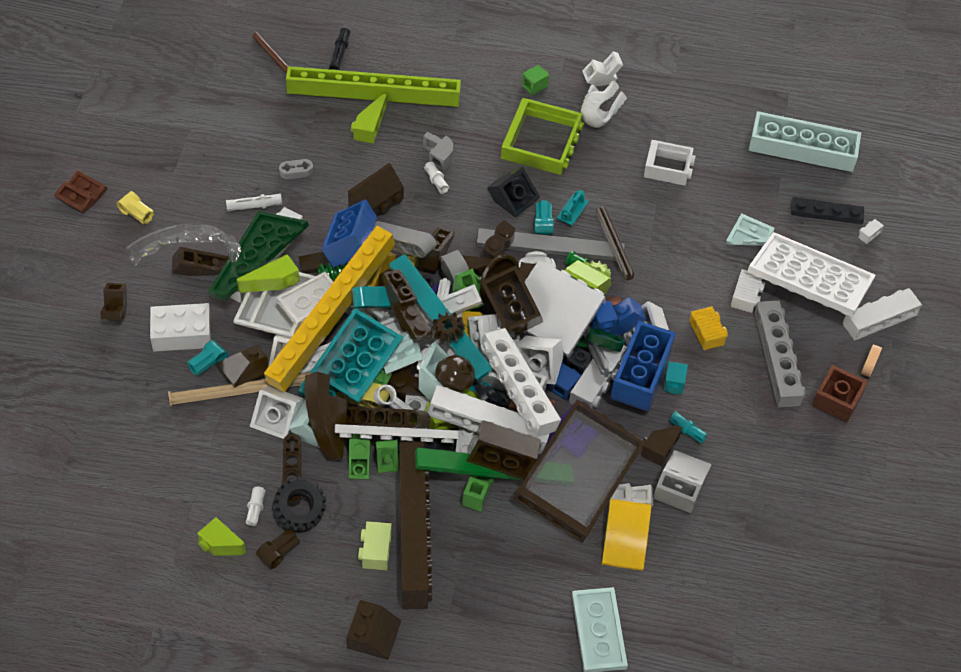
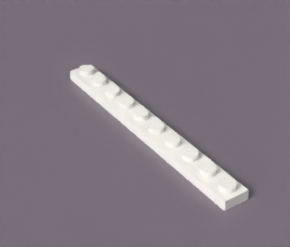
M475 284L439 298L451 315L454 312L458 314L482 304ZM418 307L426 323L428 325H431L432 322L425 315L422 309ZM396 317L380 322L398 334L403 333ZM330 343L317 348L300 371V374L310 373Z

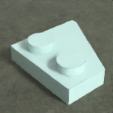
M741 213L726 240V244L764 246L774 232V227Z

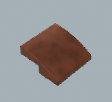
M77 170L68 183L65 181L62 183L54 197L84 213L102 197L108 188Z

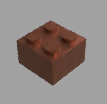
M832 365L819 387L812 405L848 422L864 393L868 381Z

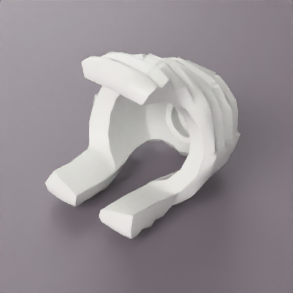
M614 80L604 91H598L593 84L590 86L581 109L582 119L587 125L596 128L604 126L624 104L627 97L623 92H620L609 111L605 112L599 108L603 102L610 99L618 90L619 86Z

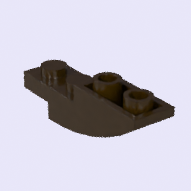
M397 269L383 273L386 293L402 331H408L414 343L431 339L433 333L415 304L417 297L402 271Z

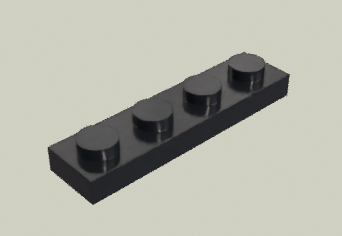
M793 197L791 201V215L863 225L864 206Z

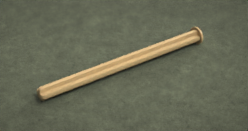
M311 372L298 374L289 387L301 386L305 380V375L311 374ZM266 379L249 381L235 388L232 384L175 393L168 391L170 407H172L173 404L259 392L260 389L271 385L268 384Z

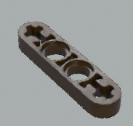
M294 433L286 435L283 440V483L288 482L287 477L289 475L302 477V443L300 436ZM291 441H295L294 451H291ZM294 457L297 458L298 462L291 465L287 463V460ZM294 495V499L289 497L287 505L290 507L297 506L301 502V496Z

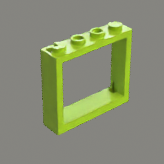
M522 98L501 147V159L562 175L563 170L568 168L570 160L568 157L573 155L575 147L573 145L578 142V132L583 130L582 113ZM526 115L573 127L560 160L513 147Z

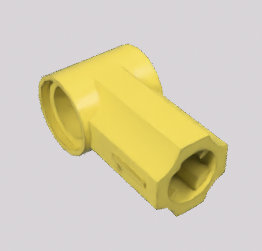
M132 191L116 203L118 209L123 214H130L142 224H148L154 216V211L143 204L137 194Z

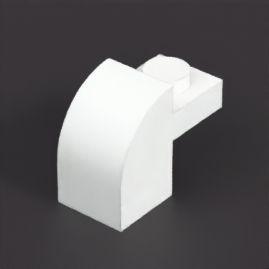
M613 51L603 63L592 59L583 69V74L589 84L595 86L609 85L613 80L616 81L618 79L616 73L623 66L619 54Z

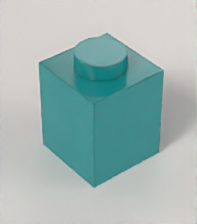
M668 362L663 391L672 394H683L687 364Z

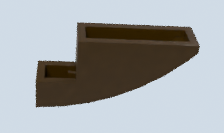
M317 371L305 375V400L308 418L316 441L327 461L343 459L345 437H340V433H335V424L346 425L348 400L329 395L330 375Z

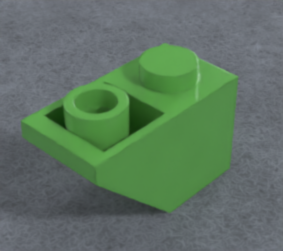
M352 434V438L349 439V479H369L371 439L360 438V434Z

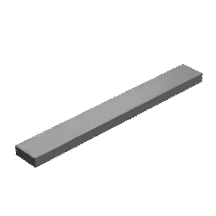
M479 228L477 247H484L485 242L494 235L495 230ZM515 232L513 243L505 249L524 252L537 251L568 256L571 251H575L576 255L582 258L617 261L609 242Z

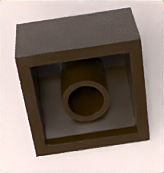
M360 600L346 637L347 649L389 660L401 620L381 605Z

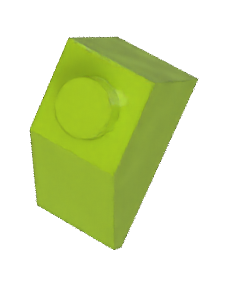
M216 517L197 533L200 548L205 552L209 551L213 556L244 555L246 553L245 543Z

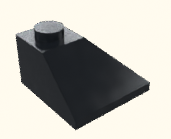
M520 167L498 178L487 187L495 203L514 217L518 216L540 198L524 167Z

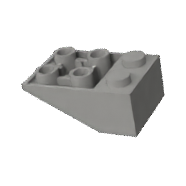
M674 450L661 474L653 499L691 514L712 464Z

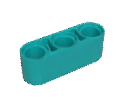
M385 286L352 288L353 308H391Z

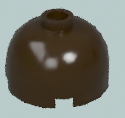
M452 355L445 357L436 365L437 381H441L444 387L464 393L473 385L475 371L473 365L464 356Z

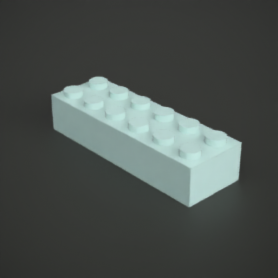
M757 111L749 151L853 172L858 158L861 132Z

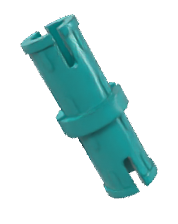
M677 411L669 419L670 423L682 427L684 435L688 434L699 444L706 440L705 437L708 436V433H705L695 425V422L687 420Z

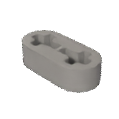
M308 159L285 161L279 166L280 176L283 179L309 177L313 174V163Z

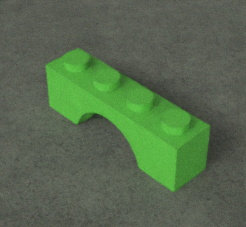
M476 475L470 477L463 493L462 506L482 512L495 477Z

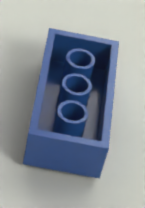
M366 199L334 214L322 247V251L333 267L348 263L373 231L377 216Z

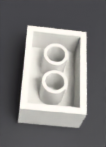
M209 303L151 307L150 339L153 352L203 348L207 342L212 340Z

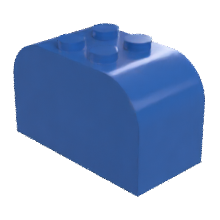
M638 321L614 380L611 394L612 400L647 412L650 411L670 359L676 335L675 332Z

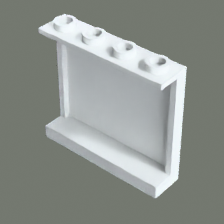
M538 260L526 279L525 284L542 316L543 322L522 333L534 337L562 339L563 356L569 358L602 303H606V299L603 296L604 293L599 289L594 288L593 290L587 287V283L583 280L571 278V275L565 270L559 271L555 269L552 263Z

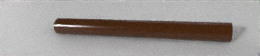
M257 32L253 33L252 37L287 74L288 65Z

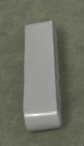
M380 221L375 222L374 228L379 226L393 234L395 243L393 251L423 258L437 246L435 238L429 233Z

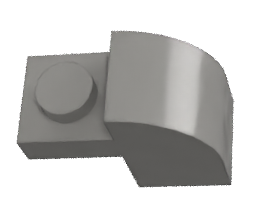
M427 132L423 136V148L430 151L429 162H434L437 169L444 172L453 161V142L448 136L440 139L438 136Z
M458 250L441 256V269L451 282L449 290L451 293L455 275L465 272L469 268Z

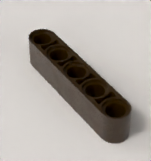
M347 406L346 425L425 429L431 421L429 413L421 410Z

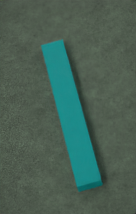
M405 254L389 263L392 271L397 269L402 271L417 297L416 303L432 324L433 319H438L439 313L445 316V312L448 309ZM465 332L463 338L458 337V343L451 341L450 347L454 353L464 356L473 365L476 382L493 372L491 365Z

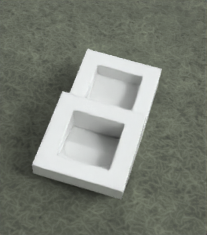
M629 483L619 484L611 499L650 504L652 507L653 487L651 485L631 487Z

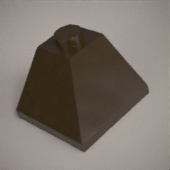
M256 345L217 362L216 366L235 388L263 376L268 369V358L260 346Z

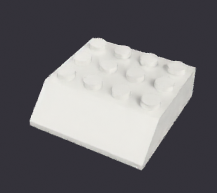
M299 272L300 281L294 286H289L283 290L247 292L233 322L238 325L291 338L300 326H295L276 301V297L315 276Z

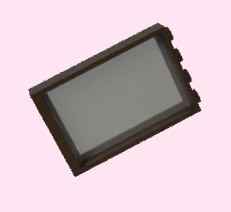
M577 399L516 491L513 499L583 543L645 442L638 435L625 430L621 424L614 423L605 414L595 411L586 402H581Z

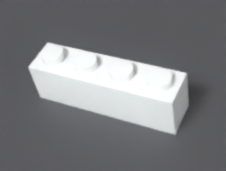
M910 288L903 291L899 290L893 295L881 297L878 301L868 302L862 307L857 308L853 317L845 315L842 324L855 341L917 316L922 304Z
M601 346L612 369V374H609L607 378L601 375L594 359H592L572 389L569 403L573 405L578 399L581 402H586L592 409L593 407L597 408L601 401V395L607 393L610 381L612 379L615 380L628 347L623 346L621 351H613Z

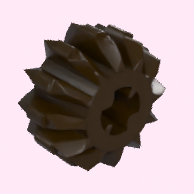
M446 311L445 316L439 313L438 319H433V326L431 327L435 340L439 339L441 344L447 341L449 346L451 341L458 343V337L463 338V331L465 330L462 317H457L455 312L449 315V312Z

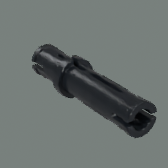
M348 28L340 29L329 65L330 70H340L345 49L348 48L349 44L348 39L351 31Z

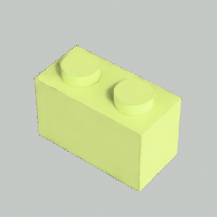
M366 522V529L361 531V542H364V546L359 548L358 560H362V568L388 569L392 523Z

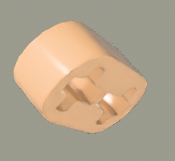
M873 344L861 372L862 375L870 378L882 347Z

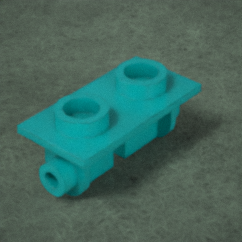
M582 190L576 191L556 219L573 226L589 203L585 199V192Z

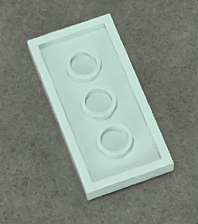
M614 587L572 591L584 672L627 669L628 664Z

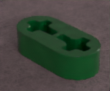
M591 328L587 337L591 343L613 351H621L625 343L622 337L597 328Z

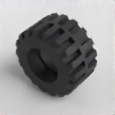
M298 477L297 480L291 478L287 483L284 482L278 488L273 498V517L277 518V524H282L284 530L291 529L294 533L296 531L304 533L305 530L308 529L309 531L316 526L326 509V496L322 495L324 492L322 488H317L319 484L316 482L312 484L309 478L302 480V477ZM294 495L305 497L310 504V512L306 515L294 514L288 508V498Z

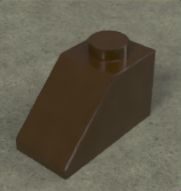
M675 426L652 431L649 437L645 436L643 439L645 444L642 447L641 456L662 467L679 440L682 427Z

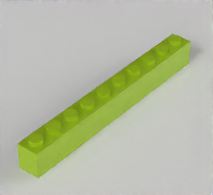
M288 66L286 89L287 94L376 100L384 93L387 94V101L459 107L461 80Z

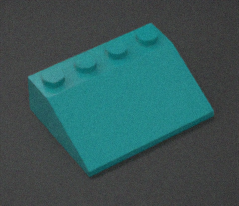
M355 308L310 372L318 371L330 375V388L359 403L404 337Z

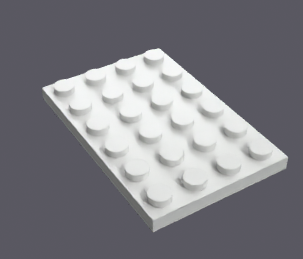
M774 232L749 265L747 271L755 277L763 278L774 285L782 286L791 292H796L807 299L817 301L826 307H831L842 314L852 317L875 278V274Z

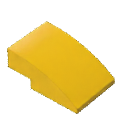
M610 499L602 565L643 571L651 514L650 504Z

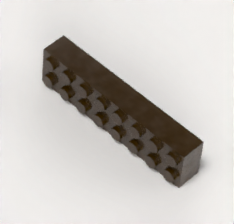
M400 442L402 610L428 609V601H432L429 470L416 469L415 451L417 448H424V442Z

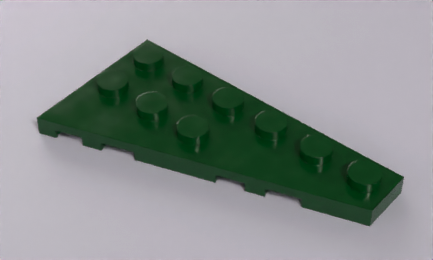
M258 211L208 290L209 296L223 300L229 299L238 290V278L270 262L309 226L308 221Z

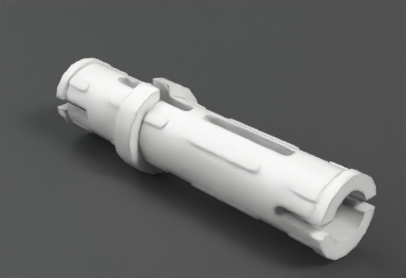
M281 193L266 196L261 194L258 197L226 200L228 212L261 207L265 209L269 206L282 205Z

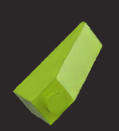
M383 93L357 116L355 122H352L351 132H353L354 140L374 144L387 107V94Z
M285 255L238 278V290L240 293L283 290L289 286H294L300 281L299 269L290 257Z

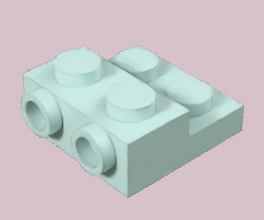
M408 331L400 334L404 338L385 364L386 374L423 359L419 342L414 343Z

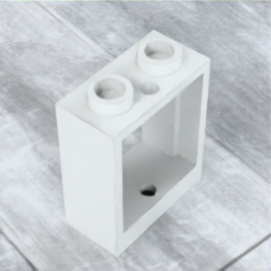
M652 140L644 177L686 186V181L691 179L693 170L689 167L693 166L695 156L692 155L693 148ZM659 156L686 162L685 169L680 171L655 166V157Z

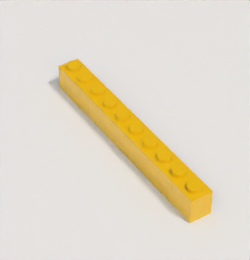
M379 226L374 228L265 371L264 375L269 385L283 393L286 391L353 302L352 288L364 287L393 249L395 243L392 233Z

